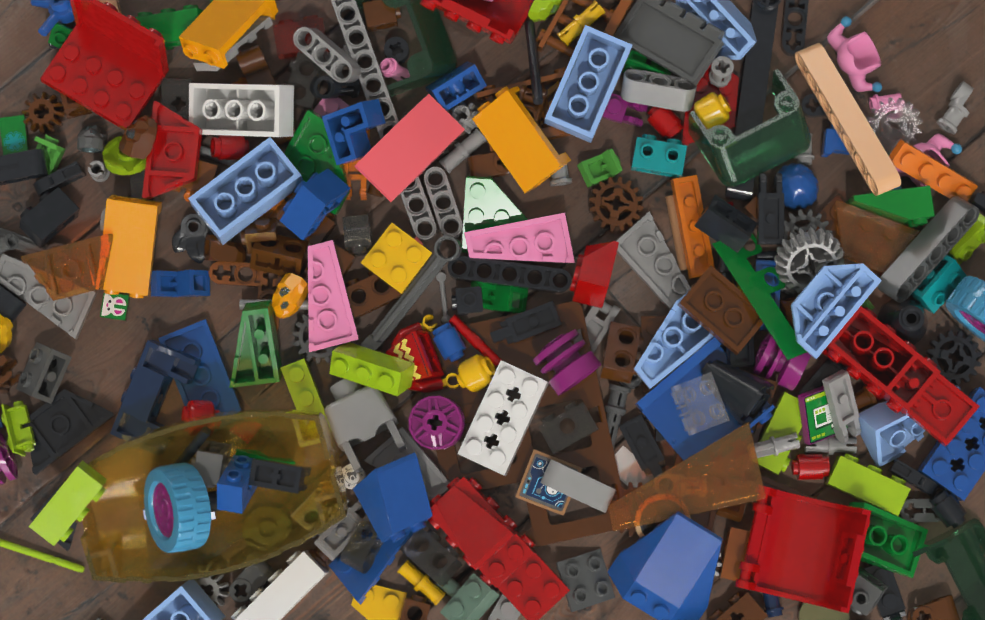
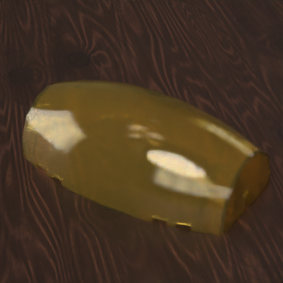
M250 409L220 412L179 421L125 441L87 463L105 477L107 481L103 485L106 491L97 502L91 500L86 506L90 511L82 520L84 533L80 539L92 580L126 583L127 581H142V583H152V581L176 582L199 579L258 564L278 556L292 547H298L305 543L306 540L321 534L347 516V493L343 471L326 417L321 412L292 409ZM203 427H208L211 430V434L206 440L232 444L230 457L236 454L237 449L259 450L268 457L290 458L295 461V465L311 467L310 475L305 476L304 479L307 489L300 491L299 494L257 487L242 514L223 510L216 511L217 517L211 520L207 541L203 546L196 549L176 553L162 551L152 538L147 520H144V487L149 472L156 467L174 464ZM217 485L214 488L206 487L207 492L217 490Z

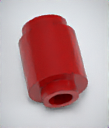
M653 107L647 113L650 116L647 121L663 138L673 139L684 128L681 124V119L670 109Z
M218 135L217 137H212L210 142L211 156L217 157L218 160H240L249 153V142L245 140L244 136Z
M797 454L796 459L791 461L792 475H796L797 480H816L829 477V457L822 456V454Z

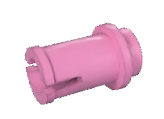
M386 58L380 63L379 68L384 77H391L400 84L406 83L401 76L409 80L410 71L400 66L394 58Z
M899 92L884 96L874 94L873 97L869 98L871 113L880 114L881 111L901 109L903 106L902 97Z

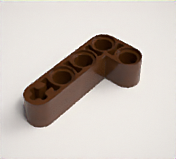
M259 44L236 55L248 84L276 85ZM293 125V136H294L296 130H295L294 125ZM293 136L271 138L280 147L290 143Z

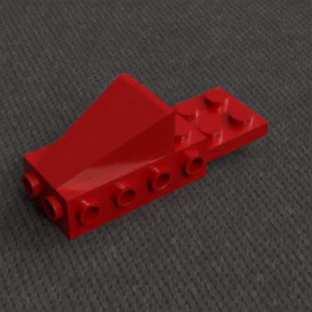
M860 306L825 348L827 351L826 356L837 364L841 362L847 367L846 371H848L852 378L855 380L860 378L864 384H867L866 389L878 401L884 398L887 401L886 405L897 414L899 412L905 413L946 447L980 406L940 374L941 371L936 368L935 362L928 357L920 355L916 351L917 348L909 341H903L896 335L897 332L890 325L880 322L872 310Z
M457 476L446 486L449 489L443 496L438 494L429 502L433 516L428 521L436 530L441 528L447 534L445 540L454 549L459 547L464 553L462 558L475 571L479 569L482 572L480 578L489 587L494 585L526 620H539L570 589L536 553L533 548L535 546L534 542L526 534L522 536L515 529L518 525L509 515L504 517L497 510L500 506L491 496L485 497L480 491L482 486L473 477L469 479L467 476H464L460 479Z

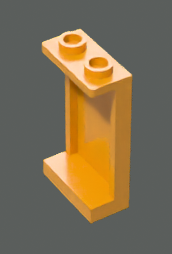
M213 0L179 36L185 56L225 69L228 65L225 57L226 52L261 15L273 18L278 13L276 1Z
M506 86L495 94L497 99L492 103L487 101L477 109L479 113L472 120L523 192L527 193L537 188L570 162L571 159L566 152L560 155L557 153L516 95L520 91L519 87L516 86L509 89Z
M111 195L107 198L97 289H103L104 293L118 295L119 292L129 293V296L132 298H144L151 293L150 284L158 214L161 213L162 202Z

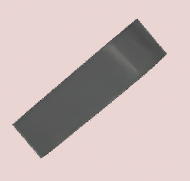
M907 499L899 514L900 518L909 522L941 521L938 516L935 518L934 513H926V508L932 507V504L929 502L930 499ZM909 503H912L913 508H921V513H913L912 518H909V514L904 513V508H908Z

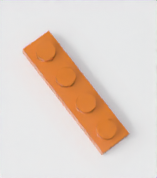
M900 139L889 155L896 168L930 186V188L949 199L959 196L968 201L978 188V185L902 139Z
M693 175L674 178L670 181L689 279L700 278L710 266L714 268L715 266L709 236L694 226L704 210L698 177Z

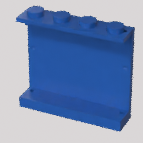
M715 337L635 403L694 474L701 472L704 475L714 466L712 461L720 455L724 458L734 449L732 444L738 439L744 441L754 432L751 428L758 422L762 425L773 416L770 411L775 408L773 404L770 405L766 402L754 419L749 416L745 420L749 424L743 427L702 381L703 374L701 373L705 364L708 361L714 362L716 359L727 363V354L720 347L721 343Z

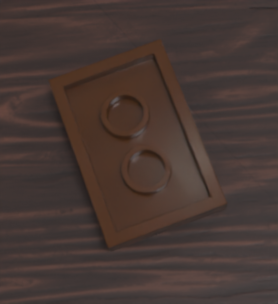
M710 266L678 303L682 310L735 355L743 349L763 324L746 295L713 266Z

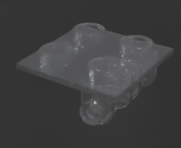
M711 372L671 387L672 393L670 395L673 396L675 404H679L676 410L681 409L682 414L679 417L684 416V419L681 420L685 427L684 431H687L689 436L730 421Z

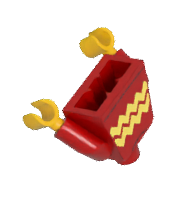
M430 314L424 316L422 323L416 322L400 329L391 343V348L385 353L415 363L412 386L408 390L422 393L442 390L444 386L449 389H456L459 384L450 385L448 383L450 377H456L457 374L450 373L445 379H441L444 373L428 332L438 328V323L433 326L426 325V322L434 318Z

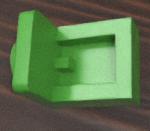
M45 134L44 139L35 136L34 141L38 142L36 149H44L48 174L56 172L66 149L58 145L60 140Z
M612 148L577 165L588 188L599 184L600 181L608 180L609 177L613 178L622 171L620 160Z

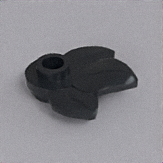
M188 214L181 221V229L173 235V250L175 253L186 250L192 260L202 263L205 260L204 242L206 235L214 234L198 214ZM191 222H195L198 224V229L192 231L188 225Z

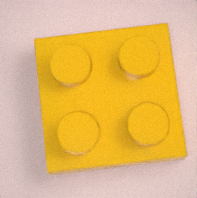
M391 223L361 261V264L400 294H403L433 253L395 224Z

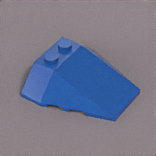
M678 511L656 526L652 532L639 538L632 546L620 551L610 566L608 574L624 600L657 620H699L709 605L723 538Z

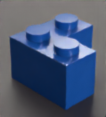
M379 99L359 102L322 116L336 165L361 160L372 149L366 130L386 124Z
M329 169L324 170L320 174L316 172L307 182L303 180L295 188L294 193L296 195L283 207L285 213L281 217L280 222L303 241L316 232L326 214L341 204L350 187Z

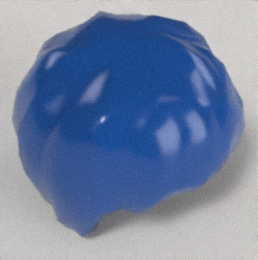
M791 163L784 165L777 172L782 174V193H784V205L791 210L805 209L807 206H812L817 200L819 192L818 180L813 171L804 164Z

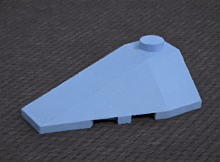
M686 294L674 303L634 367V371L649 389L714 337L678 306V303Z
M887 401L878 403L860 412V417L858 418L861 429L860 435L878 468L903 455L906 452L904 448L915 439L919 442L925 437L923 433L926 431L905 413L899 412L897 414L886 405Z

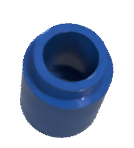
M450 322L432 331L434 335L433 341L444 360L450 359L451 362H454L464 356L463 351L466 349V346L455 327L451 326Z

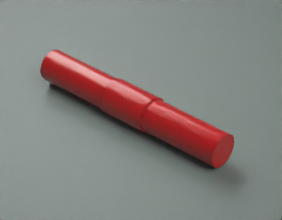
M455 314L448 322L484 357H488L496 368L502 359Z

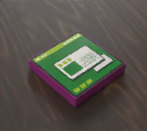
M824 386L798 395L804 443L811 445L834 436V425Z

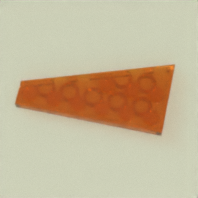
M747 422L610 504L608 509L613 531L616 532L662 522L678 511L685 516L766 499L750 423Z

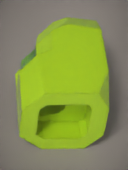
M534 0L528 12L529 19L534 22L547 20L550 15L556 14L563 0Z

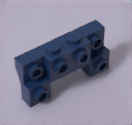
M147 340L139 363L131 372L129 388L124 391L121 397L122 405L110 434L142 446L156 454L164 453L173 429L157 422V417L173 378L184 384H191L201 360L182 350H174L156 340Z

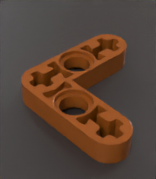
M218 261L209 268V277L216 284L258 287L257 300H263L264 296L267 294L273 295L275 292L270 289L263 291V286L269 287V280L264 278V275L269 272L251 269L253 271L252 279L247 282L240 280V270L246 267L250 268V263ZM219 266H223V270L232 272L231 267L236 266L234 271L235 281H231L232 276L224 275L222 280H218L219 278L217 275H214V271H218ZM278 275V278L273 279V288L278 286V283L283 278L282 275ZM276 316L274 317L276 332L278 333L280 328V318Z

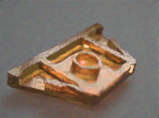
M836 200L834 203L838 222L836 225L837 234L840 237V247L844 251L843 258L859 264L863 263L867 267L882 273L892 265L921 232Z
M105 234L21 256V260L24 264L27 263L35 273L34 277L40 284L45 286L46 292L53 301L100 290L104 287L113 234Z

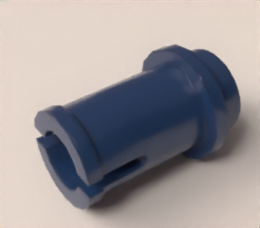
M762 593L766 608L764 612L767 613L768 618L783 615L782 610L784 607L780 605L779 596Z

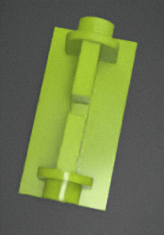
M23 401L14 402V407L1 404L3 412L1 419L7 428L8 447L12 453L26 456V452L35 450L34 445H36L32 427H22V425L30 422L27 405H24Z

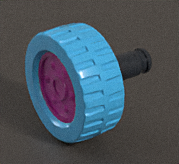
M966 276L952 291L945 305L960 324L985 342V281L974 276Z
M189 463L156 467L149 472L144 487L145 515L150 533L157 546L167 553L183 552L203 546L210 533L211 512L222 511L217 510V490L207 492L202 476Z

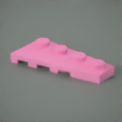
M565 213L464 232L469 258L575 263Z
M333 240L308 246L309 352L358 340Z

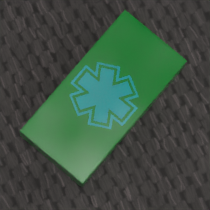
M25 115L0 118L3 155L29 150L27 125L23 122L26 118Z

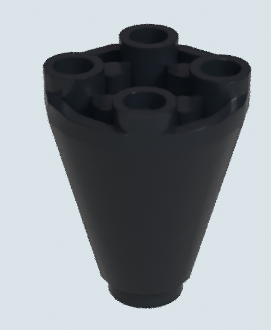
M907 298L901 303L891 299L880 308L877 319L883 324L890 325L897 332L896 335L903 341L907 340L915 345L925 335L928 319L926 311L920 303L911 298ZM907 315L913 317L911 323L907 321Z

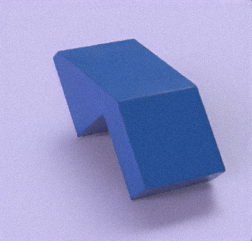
M152 271L151 297L210 296L209 271Z

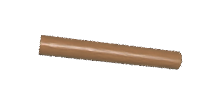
M670 195L666 196L665 199L680 271L687 270L676 207L674 197Z

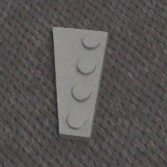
M649 211L616 241L619 242L617 253L670 311L674 303L686 294L691 287L684 274L681 273L676 263L677 261L667 247L665 239L660 230H658Z
M1 255L0 283L77 340L97 293L8 255Z

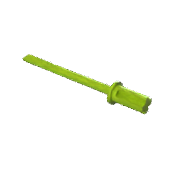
M0 538V547L54 563L73 571L84 572L85 568L80 564Z

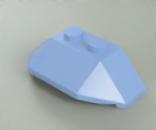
M675 0L677 5L686 9V13L691 12L704 19L706 25L711 23L725 31L721 39L724 45L715 58L725 56L730 60H741L757 42L751 22L730 0Z
M863 263L823 266L791 304L796 342L812 357L817 359L882 280Z

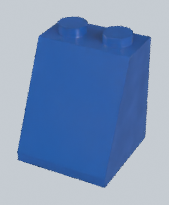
M415 452L374 469L352 488L381 543L389 539L392 542H396L405 537V532L409 530L412 533L422 530L426 527L425 522L433 516Z

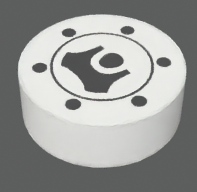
M351 464L343 467L340 472V481L348 489H352L366 477L365 471L357 474Z

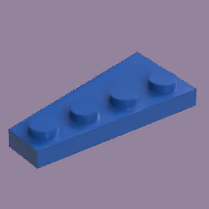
M372 527L329 564L332 571L360 605L366 599L365 595L370 588L374 587L380 580L379 576L387 565L390 566L394 561L395 555L401 546H405L414 534L411 530L405 532L406 536L396 542H392L389 539L381 543Z

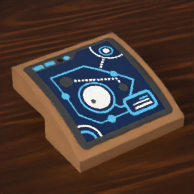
M534 449L515 497L564 516L571 497L540 483L551 459L580 473L582 468Z

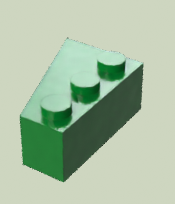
M198 5L183 6V10L178 11L173 8L161 9L158 14L140 12L138 17L135 18L140 21L141 26L148 30L153 28L163 35L166 50H173V47L182 46L179 36L204 10L199 9Z
M271 300L246 303L242 311L229 388L276 383L281 380L283 375L280 369L282 363Z

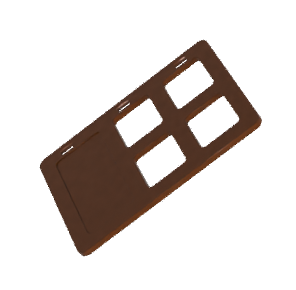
M574 301L555 305L562 323L561 326L517 343L508 344L506 339L493 343L490 336L491 332L502 329L501 322L517 314L467 324L504 362L547 382L556 374L555 371L552 370L542 374L540 370L548 364L547 360L538 366L532 360L553 339L574 329H581L582 338L586 343L578 352L580 355L592 351L583 309L579 303ZM432 332L428 333L444 373L441 379H445L450 373L458 375V366L461 362L476 354L482 355L459 333L466 346V349L463 351L464 356L454 362H451L450 359L444 360L433 341L434 335ZM596 370L560 396L548 384L538 408L577 399L583 401L592 440L591 446L551 456L581 468L597 467L601 483L607 486L615 485L618 500L611 501L605 514L556 525L549 522L547 509L527 502L532 526L530 530L519 533L522 536L526 534L534 542L535 546L533 548L619 530L628 523V517H622L621 508L626 507ZM456 377L448 379L450 385L459 384ZM460 385L456 389H449L444 386L442 390L424 393L425 398L428 396H442L453 400L461 407L465 415V424L472 423L489 385L477 392H471ZM515 388L514 391L509 390L508 396H511L509 398L511 402L514 399H520L521 394L518 393V388ZM597 406L601 422L592 423L589 409ZM504 411L503 414L499 413L497 417L507 416L508 412ZM436 415L435 419H430V424L436 430L437 426H442V421L438 420V415ZM528 428L517 451V461L511 464L506 476L491 469L463 474L460 471L455 445L447 449L436 450L440 470L450 482L457 476L460 479L464 476H467L469 479L473 477L482 486L481 490L517 482L521 483L534 448ZM457 547V551H458L459 557H460L463 561H465V560L462 558V556L464 555V553L462 552V550H461L459 547Z

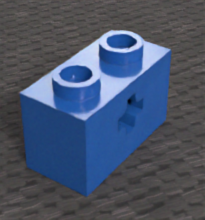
M467 61L425 88L428 94L447 111L487 85L476 65Z
M233 455L217 482V510L240 514L244 512L257 486L248 485L252 460L254 458L244 455Z

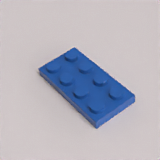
M206 319L158 338L160 343L174 350H182L201 360L191 384H184L174 379L185 406H187L190 400L212 401L215 410L220 411L219 424L244 414L234 388H229L230 378Z

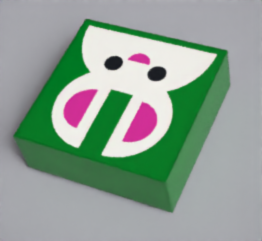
M104 293L100 317L126 321L130 296Z

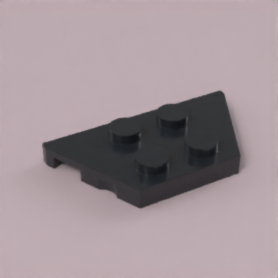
M66 389L62 390L54 397L52 404L45 403L29 415L30 422L24 424L25 428L28 426L32 427L36 445H34L35 450L30 452L34 475H38L112 419L115 414Z

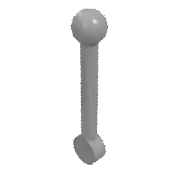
M439 272L436 279L440 285L443 310L441 321L443 324H446L451 319L448 315L444 281L446 280V275L443 272Z

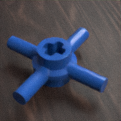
M31 0L32 6L46 8L50 14L38 29L42 36H47L57 22L68 24L75 20L70 0Z

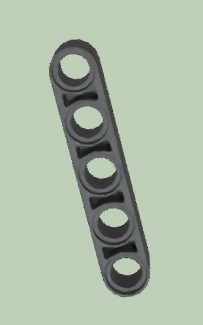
M959 196L952 197L880 277L882 281L877 286L878 289L898 303L905 301L974 225L979 217V208Z

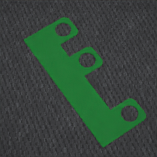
M752 234L750 237L755 243L753 251H748L742 247L737 253L721 241L712 243L787 360L807 353L796 342L795 330L792 329L770 293L785 288V283L781 282L779 274H777L774 267H767L755 272L747 260L748 257L762 252V247L757 245L755 236ZM768 272L776 275L779 280L778 285L774 287L768 285L764 275Z

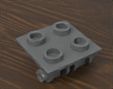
M601 549L556 563L561 580L570 589L566 594V598L571 612L615 598Z

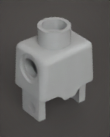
M346 379L330 387L335 402L327 405L324 412L337 446L342 451H345L353 470L357 474L364 470L353 449L354 446L389 429L399 451L402 452L407 449L396 426L399 424V421L380 390L368 386L363 387L362 384Z

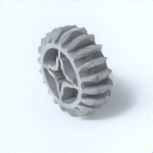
M811 226L808 232H804L801 228L797 235L790 232L789 236L791 239H782L783 247H777L778 255L774 258L776 263L775 270L779 274L781 282L786 283L789 289L794 287L798 293L808 285L823 266L844 265V251L840 247L838 239L834 238L830 232L825 233L821 227L816 232ZM808 255H810V258H811V260H810L811 265H810V266H809V264H808V261H809Z

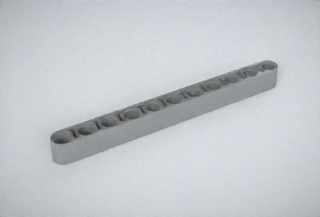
M331 0L351 58L357 63L360 58L365 56L372 60V65L369 68L364 69L360 67L359 81L366 101L379 99L380 104H386L390 109L389 113L384 116L386 124L376 127L381 140L384 137V131L387 128H393L399 122L356 1ZM346 9H351L355 12V17L350 21L341 18V13ZM354 33H360L364 39L362 43L355 45L350 42V36ZM376 80L380 82L381 88L377 92H370L366 88L368 82ZM418 177L413 187L406 188L400 195L415 236L421 241H429L436 234V224ZM420 199L424 203L423 209L419 212H413L409 208L411 200ZM426 222L432 226L430 235L422 236L419 234L417 229L421 223Z

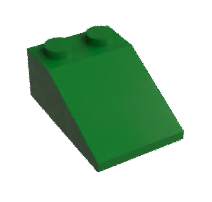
M930 186L892 190L875 196L873 193L854 195L846 202L851 209L898 225L907 224L908 228L922 227L923 224H927L928 220L935 216Z
M849 502L848 506L871 511L870 524L867 529L864 551L860 561L913 578L928 529L868 503Z

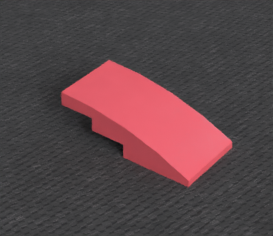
M428 94L354 167L392 202L465 129Z

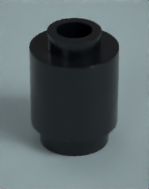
M944 489L930 499L931 509L946 528L950 526L956 528L966 520L964 515L967 511L953 493H948Z

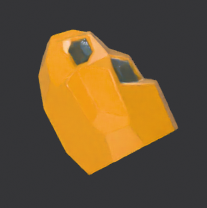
M286 273L278 283L271 304L273 312L277 317L282 319L290 317L299 310L308 294V283L302 277L293 273Z

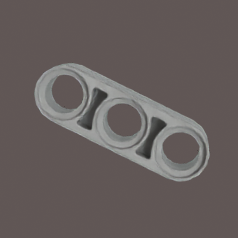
M301 27L295 31L293 41L296 47L335 81L352 83L359 79L361 69L358 63L320 30ZM307 33H310L312 36V41L309 45L305 42ZM328 48L331 57L328 61H325L323 55L324 51ZM345 65L350 70L346 78L342 74V69Z
M628 69L624 72L620 96L623 100L631 103L686 112L690 111L693 107L697 86L677 76Z
M431 167L425 172L424 182L440 231L443 236L459 238L462 234L463 226L447 175L442 168ZM432 174H440L443 178L441 184L431 185L428 181L429 177ZM446 197L450 200L451 204L447 209H439L436 205L438 199ZM447 222H456L459 226L458 230L452 234L447 233L444 229Z
M552 459L540 483L606 513L616 492V489Z

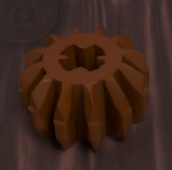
M45 91L42 92L41 98L36 93L32 94L34 102L31 103L29 100H26L25 104L29 109L22 110V114L28 116L24 119V124L31 125L30 130L32 132H36L39 129L41 135L46 134L47 128L51 133H55L56 130L53 125L63 126V123L58 118L66 117L65 112L60 111L63 108V103L61 101L57 102L58 97L55 94L49 97ZM45 108L49 113L44 114V118H42L39 113L44 112Z

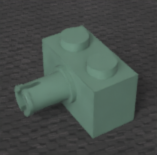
M447 572L441 577L448 584L441 579L437 581V586L451 597V600L440 611L448 620H479L500 596L474 573L463 586Z

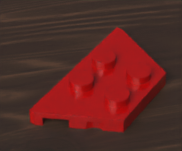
M711 65L697 84L692 109L684 112L682 145L688 146L696 141L734 128L739 77L737 75L731 74V80L727 86L716 87L709 81ZM711 92L717 95L722 94L732 110L729 112V120L714 130H708L705 126L700 128L692 117L696 113L694 110L695 102Z
M153 101L152 118L157 123V132L152 150L146 159L142 198L147 200L197 180L203 131L157 101Z

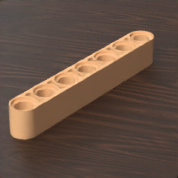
M816 43L795 52L798 68L872 193L878 196L899 187L901 179L897 169L822 44Z

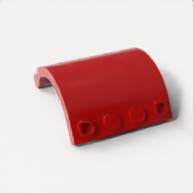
M420 0V5L431 11L437 8L444 12L443 16L454 22H457L459 19L467 23L466 27L476 33L486 32L490 34L489 38L492 41L503 45L504 42L508 44L513 43L528 18V12L534 0H493L492 2L486 0Z
M757 485L756 493H758L756 503L753 502L752 510L755 511L744 562L740 561L739 564L741 572L739 579H736L735 587L849 613L853 602L856 579L859 574L860 560L864 551L866 533L870 524L871 511Z

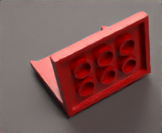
M70 0L76 26L40 80L42 83L125 130L136 122L169 71L163 35L156 29L149 28L148 30L141 26L140 21L131 15H122L111 3L105 2L103 4L98 0Z

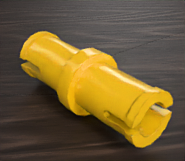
M594 1L580 15L576 14L573 17L574 20L562 31L558 32L557 35L566 46H569L582 33L585 25L590 26L606 12L598 5L597 1Z
M406 560L397 571L414 586L413 589L416 592L420 591L435 606L446 594L429 579L430 576L427 573L424 575L409 560Z

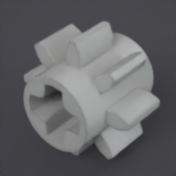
M462 101L459 106L451 109L453 111L452 117L465 129L466 133L471 134V130L478 128L472 118L479 112L476 111L477 106L473 103L467 106Z

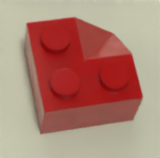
M611 241L588 245L585 248L584 255H578L570 291L574 292L572 301L598 308L603 307L619 242Z

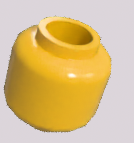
M711 92L695 102L694 110L696 113L692 117L700 128L705 126L708 130H714L729 120V112L732 110L722 94L717 95Z
M476 354L459 364V374L456 375V378L462 388H467L471 392H477L490 384L496 370L488 357Z

